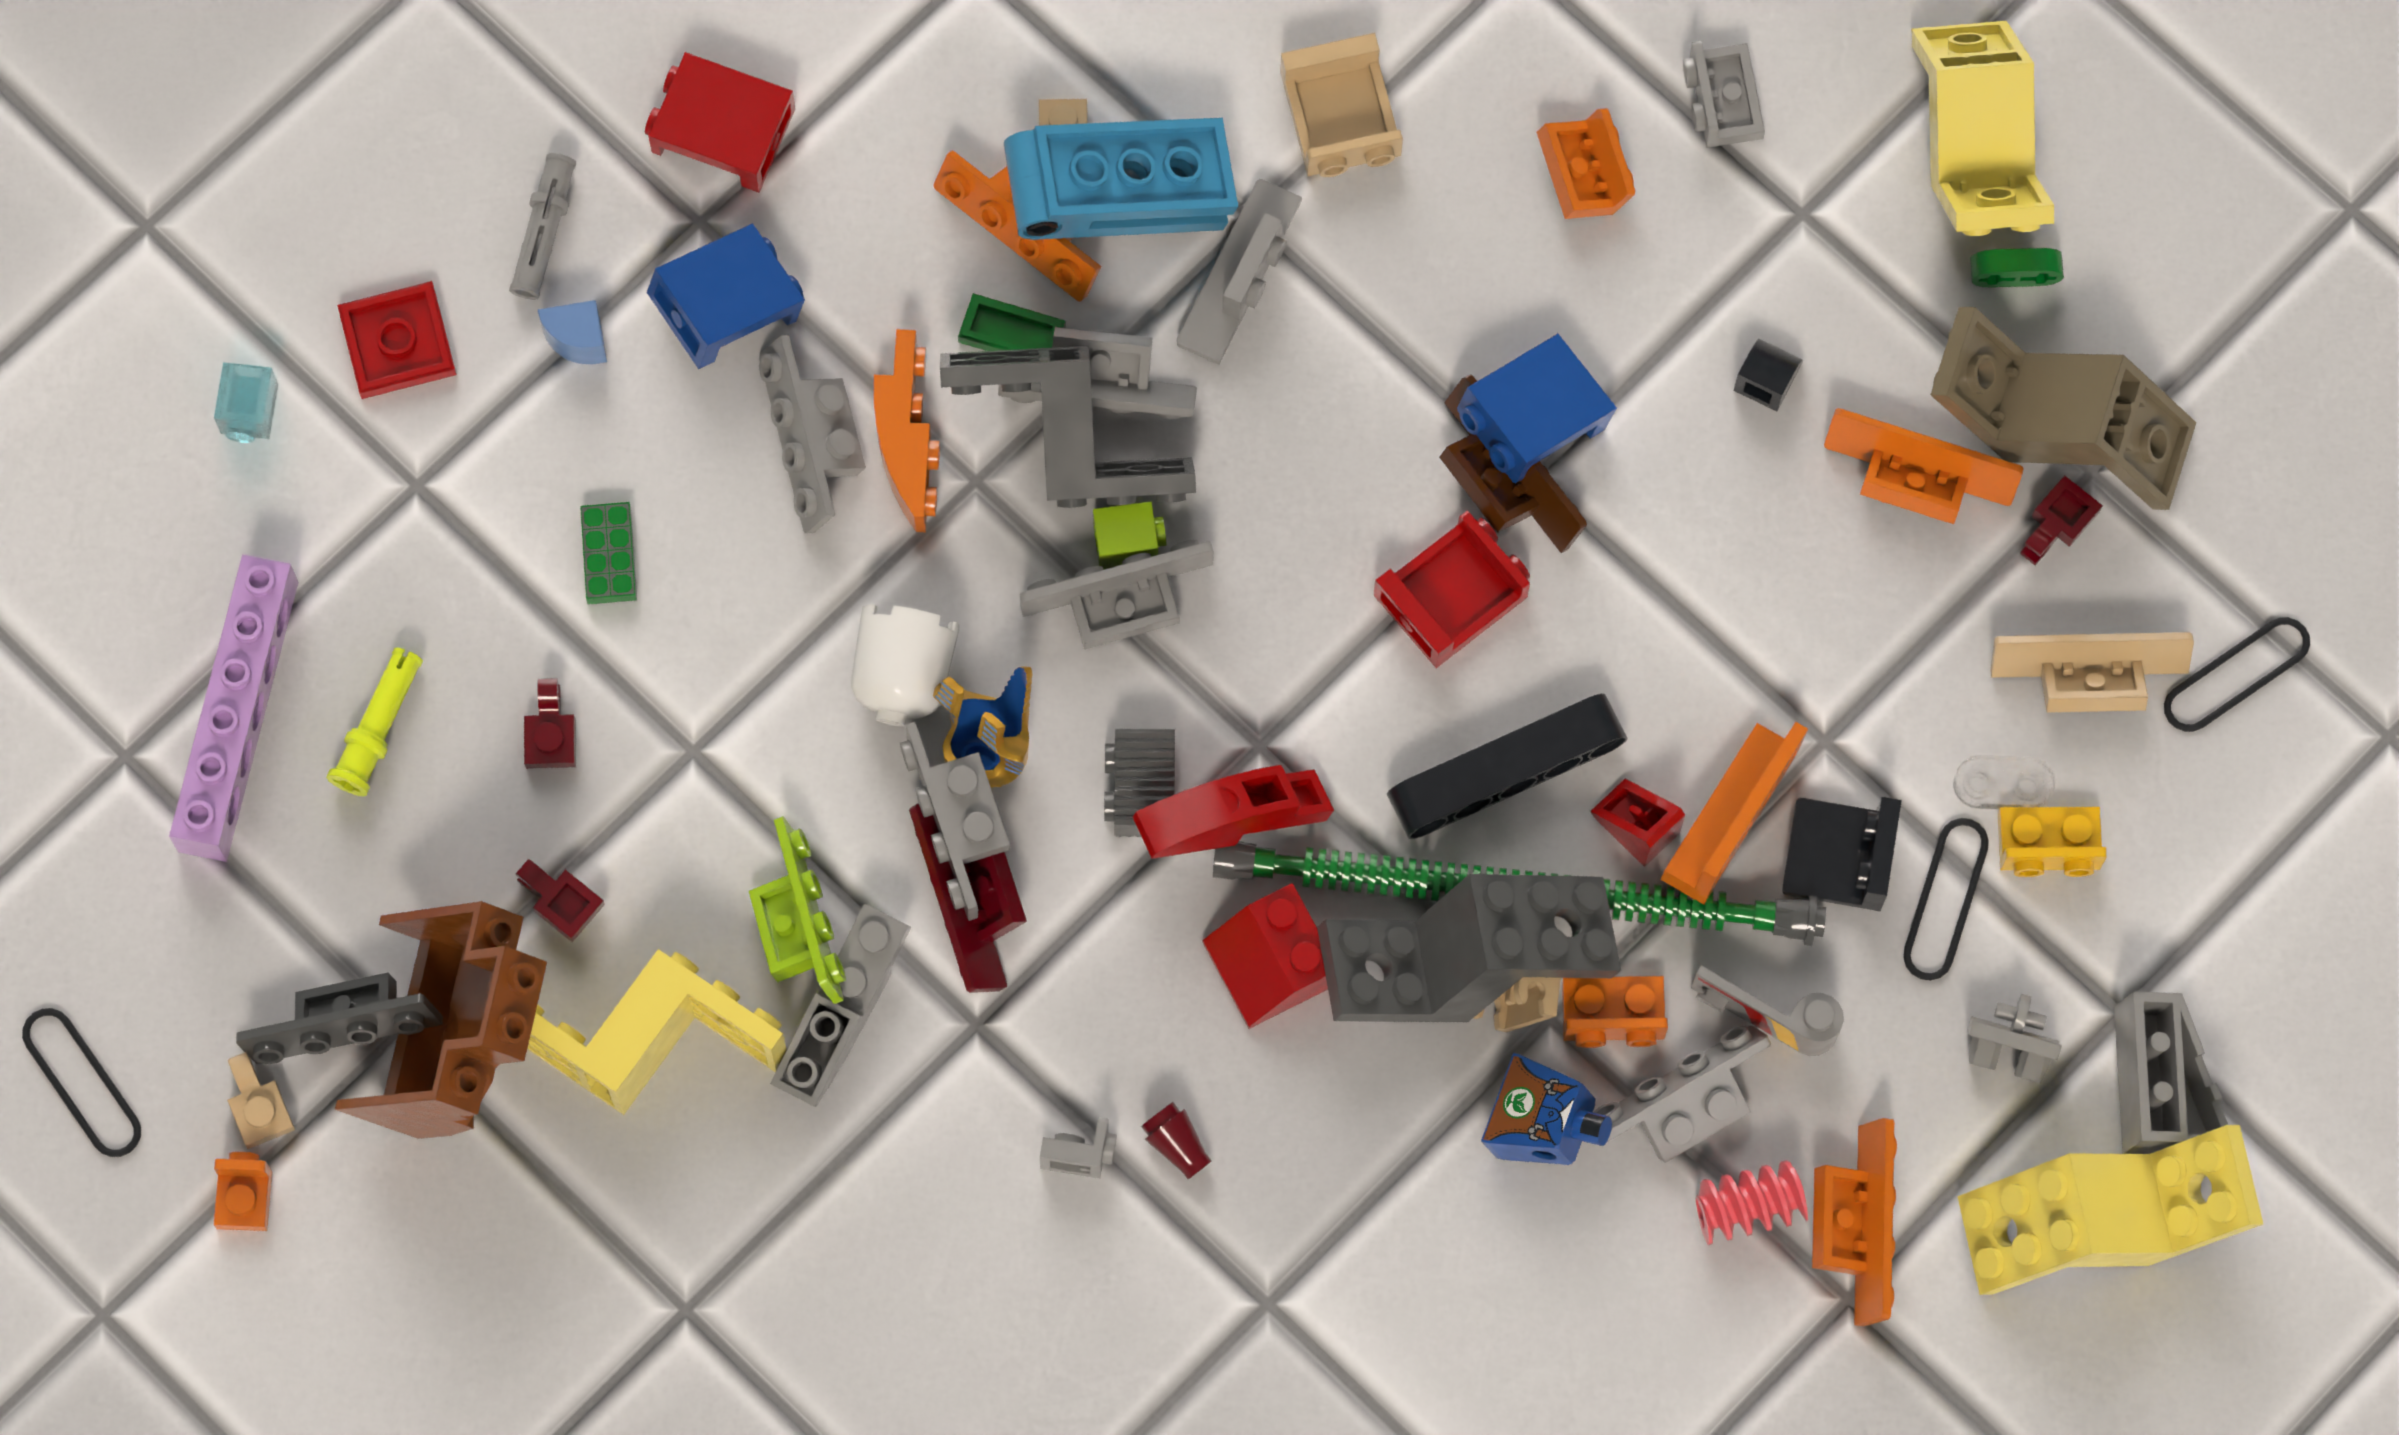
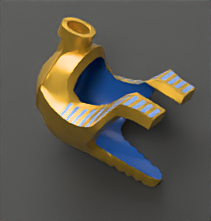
M1022 666L1015 669L1014 675L1010 676L1011 680L1007 682L1008 685L1004 687V691L1001 693L1002 696L999 698L964 690L950 676L936 686L933 697L948 710L951 728L942 745L945 763L979 752L991 788L1002 787L1015 780L1022 773L1027 764L1029 750V700L1033 676L1031 667Z

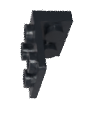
M1881 797L1877 809L1870 810L1798 798L1795 803L1782 893L1808 899L1809 895L1817 896V901L1881 911L1888 893L1902 800Z

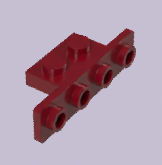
M918 803L912 806L909 812L965 988L969 993L999 992L1007 987V981L994 941L1027 922L1006 854L1001 852L964 864L978 905V918L968 921L964 907L955 910L950 898L946 881L954 879L949 862L939 863L933 847L931 835L938 833L933 815L924 818Z

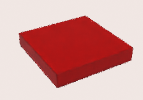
M432 281L337 305L361 399L457 375Z

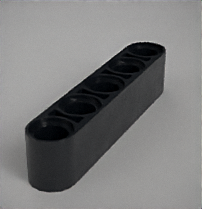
M1601 693L1588 697L1410 777L1392 787L1387 792V796L1408 839H1417L1601 757L1620 747L1628 738L1605 694Z

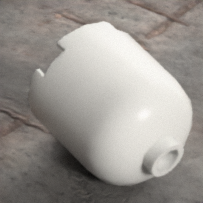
M868 604L862 607L851 675V688L856 700L863 707L877 712V722L892 726H905L907 718L925 717L932 714L940 706V703L933 697L936 686L949 676L960 626L959 623L954 621L949 622L948 626H939L940 615L893 605L891 615L876 614L878 607L874 604Z

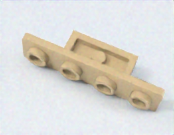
M2190 632L1997 636L1994 639L1990 669L1991 678L2041 677L2047 713L2146 711L2148 693L2144 674H2189L2194 640Z

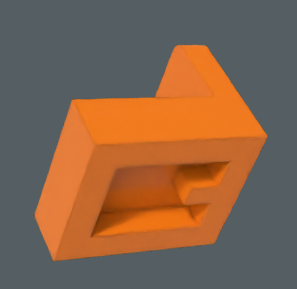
M231 1152L229 1153V1159H215L214 1170L218 1174L214 1226L216 1229L268 1230L272 1170L266 1161L259 1160L260 1156L258 1154Z

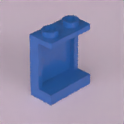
M753 223L655 268L646 292L698 369L715 362L720 347L780 319L787 326L796 322L805 301L799 282L795 277L786 273L777 259V253L773 244L768 238L760 235Z
M1558 333L1467 387L1457 407L1461 422L1466 430L1480 439L1489 451L1494 466L1499 471L1506 473L1513 483L1522 480L1532 465L1586 433L1591 439L1603 432L1617 409Z

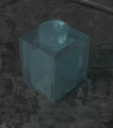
M223 362L214 419L220 433L225 434L228 439L241 443H251L255 441V438H270L279 385L271 367Z

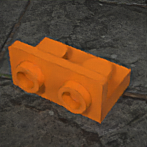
M1664 976L1562 979L1564 1041H1576V1046L1582 1048L1602 1047L1606 1045V1040H1626V1045L1630 1047H1649L1656 1045V1040L1665 1039L1668 1030V1019L1665 1018Z

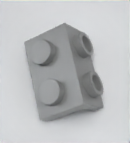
M1702 41L1692 42L1690 58L1683 59V72L1687 88L1695 87L1698 103L1691 104L1695 132H1704L1706 148L1764 139L1765 130L1748 44L1704 50Z

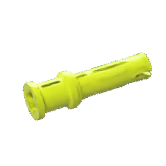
M398 647L393 649L392 656L358 728H352L351 731L347 732L344 738V742L347 744L336 768L330 769L326 776L327 780L339 789L357 796H367L370 790L367 782L378 759H384L388 751L387 743L384 740L418 668L423 663V660L411 651L405 657L403 656L405 649Z

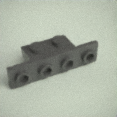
M387 972L295 992V1020L237 1032L236 1044L244 1052H247L248 1056L256 1064H275L287 1057L306 1053L323 1054L329 1051L330 1048L349 1044H370L376 1041L377 1038L391 1035L417 1034L425 1028L443 1025V1015L424 994L396 998L397 981Z

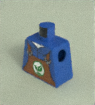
M1513 1053L1481 1142L1496 1158L1501 1160L1570 1165L1576 1160L1582 1141L1599 1146H1604L1607 1143L1612 1130V1120L1609 1116L1593 1112L1596 1098L1582 1083L1520 1054Z

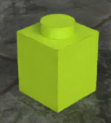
M1152 502L1093 509V529L1098 563L1104 570L1123 565L1122 562L1126 558L1136 554L1150 553L1151 557L1158 555V547L1167 546L1163 517L1154 518Z

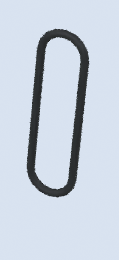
M2285 617L2275 619L2171 690L2164 702V714L2168 722L2176 729L2184 732H2194L2207 726L2302 660L2310 647V635L2306 627L2298 620ZM2279 625H2290L2300 632L2303 637V645L2295 656L2195 724H2184L2174 717L2171 711V704L2179 693Z
M1955 819L1943 828L1905 944L1903 958L1906 968L1912 975L1922 980L1931 981L1939 979L1949 971L1986 858L1989 844L1987 833L1978 822L1972 819ZM1957 826H1970L1980 835V852L1945 963L1937 972L1925 973L1918 970L1912 963V947L1947 836Z
M45 1008L33 1012L26 1019L22 1028V1039L26 1048L94 1147L104 1155L121 1157L130 1153L138 1145L141 1138V1125L132 1109L64 1013L53 1008ZM53 1016L63 1023L124 1111L134 1128L133 1138L126 1147L112 1150L100 1142L38 1052L30 1038L31 1026L38 1018Z

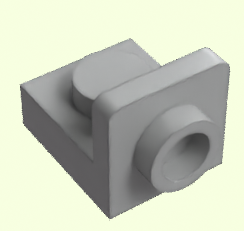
M1098 1117L1094 1145L1085 1144L1084 1138L1067 1133L1055 1134L1054 1139L1043 1137L1040 1152V1169L1100 1179L1103 1163L1112 1165L1117 1135L1108 1133L1109 1119Z

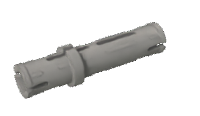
M557 153L547 154L538 191L531 194L529 204L533 209L521 246L513 282L509 288L512 294L525 299H539L540 288L552 252L561 216L567 214L569 207L566 196L573 170L576 167V161L568 156ZM555 187L548 216L544 219L551 189ZM542 234L534 265L531 266L538 236Z

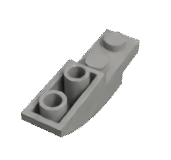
M867 904L863 905L838 954L846 976V981L840 983L844 1001L833 1004L822 988L819 994L815 993L770 1083L771 1085L814 1107L818 1105L844 1063L892 974L889 971L911 926Z

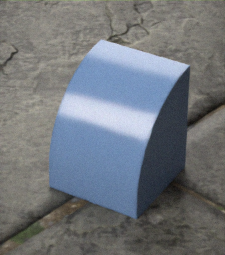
M596 300L538 309L545 338L556 353L569 361L579 364L607 362Z

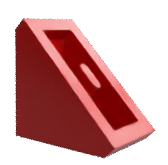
M1626 778L1590 811L1593 817L1644 867L1680 834L1685 818V813L1681 807Z

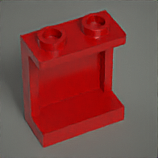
M685 52L679 67L673 65L668 71L663 86V92L666 93L661 108L654 107L648 117L645 135L649 137L651 152L661 156L664 149L739 175L741 187L760 193L795 112L793 90Z
M1469 511L1459 516L1458 524L1396 573L1390 568L1375 580V598L1435 668H1438L1528 597L1530 587L1528 579L1530 574L1525 565L1514 554L1508 557L1497 545L1498 536L1490 524L1483 518L1476 520Z

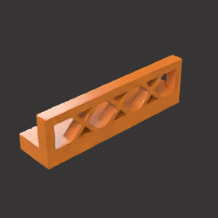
M1795 722L1786 738H1783L1756 723L1667 865L1660 880L1698 902L1705 904L1794 761L1808 728Z

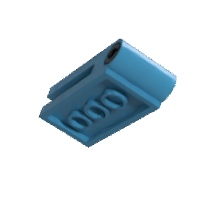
M1223 117L1035 126L1033 130L1015 133L1007 137L1003 142L1018 234L1025 239L1038 240L1224 230L1228 224L1227 215H1233L1238 208Z

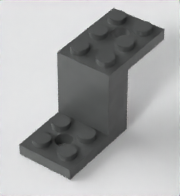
M1088 346L940 353L941 388L951 387V392L955 395L981 393L982 385H1001V391L1024 392L1031 390V383L1041 382L1047 501L1057 500V506L1063 508L1087 505V499L1107 498V504L1128 505L1136 503V496L1156 495L1157 502L1169 503L1186 500V493H1196V476L1192 457L1095 462Z
M1469 874L1416 921L1325 919L1317 927L1333 1021L1469 1022L1523 977L1613 978L1621 971L1603 877ZM1555 916L1561 917L1569 923L1572 937L1565 936L1563 932L1556 928ZM1367 960L1373 961L1380 966L1384 974L1383 981H1378L1368 974L1365 966Z

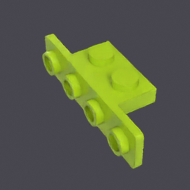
M782 816L774 819V824L788 875L748 891L769 970L778 983L814 968L820 987L833 1004L844 1001L840 983L846 981V976L839 957L836 953L831 954L828 941L834 939V932L826 913L819 911L817 899L823 897L820 883L814 871L807 868L805 858L811 856V849L802 829L793 830L785 817Z

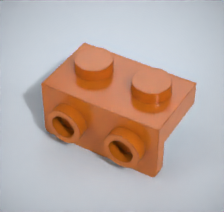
M1607 108L1597 109L1590 117L1582 121L1545 123L1536 132L1565 219L1613 215L1635 195L1633 175L1627 167L1619 143L1618 130L1614 126Z

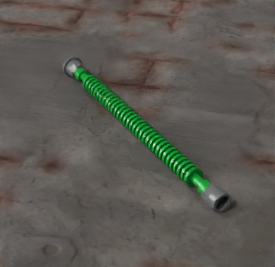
M1241 841L1236 846L1215 849L1213 878L1233 880L1261 877L1273 879L1274 874L1303 877L1302 887L1308 888L1310 887V879L1316 878L1315 888L1322 889L1323 879L1329 880L1328 890H1335L1337 880L1342 881L1341 891L1348 892L1349 882H1355L1354 892L1361 893L1362 883L1368 884L1367 894H1374L1375 885H1380V895L1387 896L1388 886H1393V897H1400L1401 887L1406 888L1405 898H1413V890L1419 889L1418 899L1421 900L1426 899V890H1431V901H1438L1439 891L1445 892V896L1469 875L1467 874L1468 864H1461L1460 873H1455V863L1448 862L1447 872H1442V861H1435L1434 871L1429 870V860L1423 859L1421 869H1416L1417 859L1409 858V866L1404 868V857H1396V866L1394 867L1390 866L1391 856L1384 855L1383 865H1377L1378 855L1371 854L1370 864L1364 863L1365 853H1358L1356 863L1351 862L1352 852L1345 851L1344 861H1338V850H1332L1331 860L1326 859V849H1319L1318 858H1313L1314 848L1306 847L1305 857L1276 854V849L1256 847L1257 844ZM1474 865L1473 874H1481L1480 865ZM1487 866L1486 874H1494V867ZM1499 868V875H1507V868ZM1512 869V875H1520V870ZM1525 870V875H1533V871ZM1538 872V875H1546V872ZM1551 873V876H1558V874ZM1604 879L1609 909L1612 910L1611 920H1619L1620 911H1625L1624 921L1632 922L1633 912H1638L1637 922L1645 923L1646 913L1650 914V924H1658L1659 915H1663V925L1671 926L1672 916H1676V927H1684L1685 918H1689V928L1694 929L1697 928L1698 919H1702V929L1704 930L1710 929L1711 920L1715 921V931H1723L1724 922L1751 924L1752 930L1770 931L1773 935L1804 940V945L1812 946L1814 936L1823 937L1826 907L1817 906V896L1809 895L1808 900L1775 899V902L1755 900L1753 905L1726 902L1727 894L1725 891H1719L1717 901L1713 900L1714 892L1712 891L1705 904H1702L1693 898H1687V895L1679 891L1678 897L1674 896L1675 888L1667 885L1666 895H1661L1662 885L1654 884L1653 894H1649V883H1641L1639 893L1636 892V882L1629 881L1627 891H1623V881L1615 880L1614 890H1611L1610 879Z

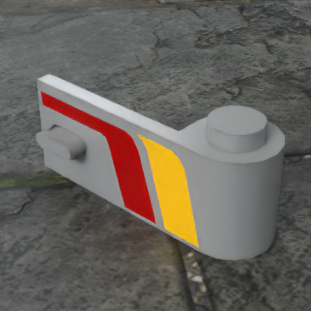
M1702 965L1697 971L1691 989L1698 992L1696 998L1719 1012H1723L1725 1008L1789 1047L1808 1056H1819L1828 1052L1835 1044L1844 1022L1843 1010L1839 1002L1832 996L1824 993H1811L1803 997L1797 1003L1791 1015L1787 1016Z

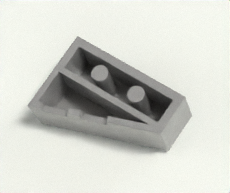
M2132 992L2115 1005L2122 1154H2151L2228 1125L2219 1102L2222 1099L2217 1083H2212L2202 1055L2205 1052L2183 994Z

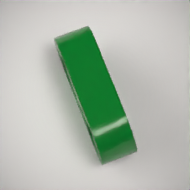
M1992 249L1977 252L1970 257L1972 284L1979 287L2048 286L2056 284L2064 278L2062 252L2057 249Z

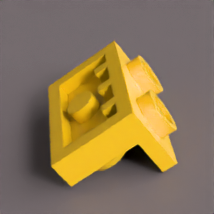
M2000 807L1997 813L2000 870H2014V875L2018 877L2040 876L2044 874V870H2064V875L2084 877L2094 874V870H2100L2107 858L2106 847H2102L2100 807Z

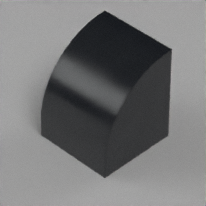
M1758 339L1737 375L1733 391L1777 412L1803 363V359Z

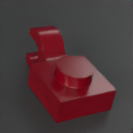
M2064 475L2035 508L2031 517L2041 525L2025 542L2024 545L2026 546L2020 554L2036 566L2058 538L2070 547L2100 513L2103 505Z
M558 678L538 679L539 715L524 716V765L526 769L576 767L574 714L561 715V687L558 684Z
M528 859L516 872V876L519 877L517 881L528 891L540 897L533 906V911L571 942L578 937L605 905L602 898L566 869L555 881L537 864Z

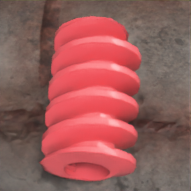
M1787 1160L1781 1161L1779 1164L1777 1176L1770 1166H1761L1758 1181L1751 1171L1742 1170L1739 1175L1738 1186L1728 1174L1721 1176L1719 1190H1717L1711 1180L1704 1179L1700 1183L1699 1196L1696 1195L1699 1222L1707 1245L1713 1244L1714 1229L1720 1228L1727 1241L1733 1240L1734 1224L1737 1223L1741 1225L1746 1235L1750 1236L1753 1233L1754 1219H1759L1766 1231H1772L1773 1215L1779 1214L1786 1227L1792 1226L1793 1210L1798 1209L1805 1221L1807 1222L1808 1220L1807 1203L1801 1180L1795 1168Z

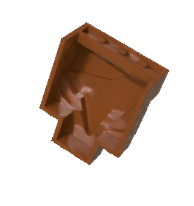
M483 901L381 915L380 926L420 940L407 996L424 994L443 1015V1025L425 1028L417 1034H398L384 1095L337 1100L335 1110L417 1139L452 1136L474 1129V1115L479 1113L481 1101L493 1082L495 1069L499 1064L525 1061L547 961L516 950L524 919L523 916Z

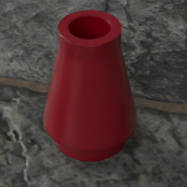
M1174 1102L1167 1105L1141 1125L1148 1135L1144 1140L1175 1165L1187 1179H1190L1212 1162L1206 1154L1186 1110L1180 1111Z

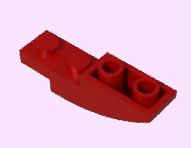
M1275 765L1230 775L1184 790L1136 811L1132 818L1151 858L1155 859L1236 846L1244 834L1325 822L1334 812V808L1315 769L1285 773L1282 765Z

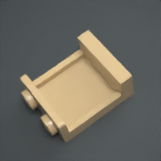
M1375 33L1281 53L1280 74L1307 176L1320 174L1322 177H1334L1346 172L1349 167L1367 164L1370 167H1379L1392 162L1395 157L1401 156L1403 137L1401 130H1397L1379 65L1380 49Z

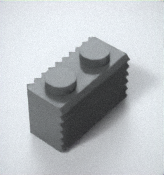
M1115 729V744L1105 743V773H1115L1114 791H1104V821H1114V836L1141 837L1132 818L1135 812L1175 794V729Z

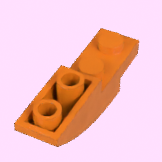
M896 329L894 374H874V409L878 443L886 475L902 512L916 532L926 533L927 516L936 517L937 487H929L930 470H939L940 441L931 440L930 423H922L923 393H915L916 376L925 377L926 347H918L916 330Z

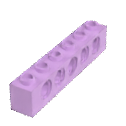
M242 554L169 834L179 853L227 862L299 583L289 563Z

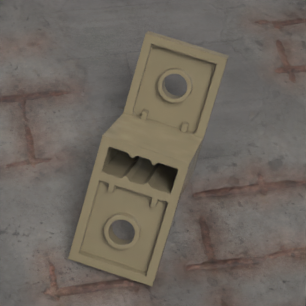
M1976 307L1958 308L1930 394L2003 460L2019 463L2104 465L2154 510L2170 509L2197 423L2125 355L2025 353Z

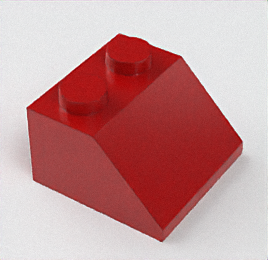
M1293 883L1247 905L1202 940L1248 1029L1328 990L1318 930Z

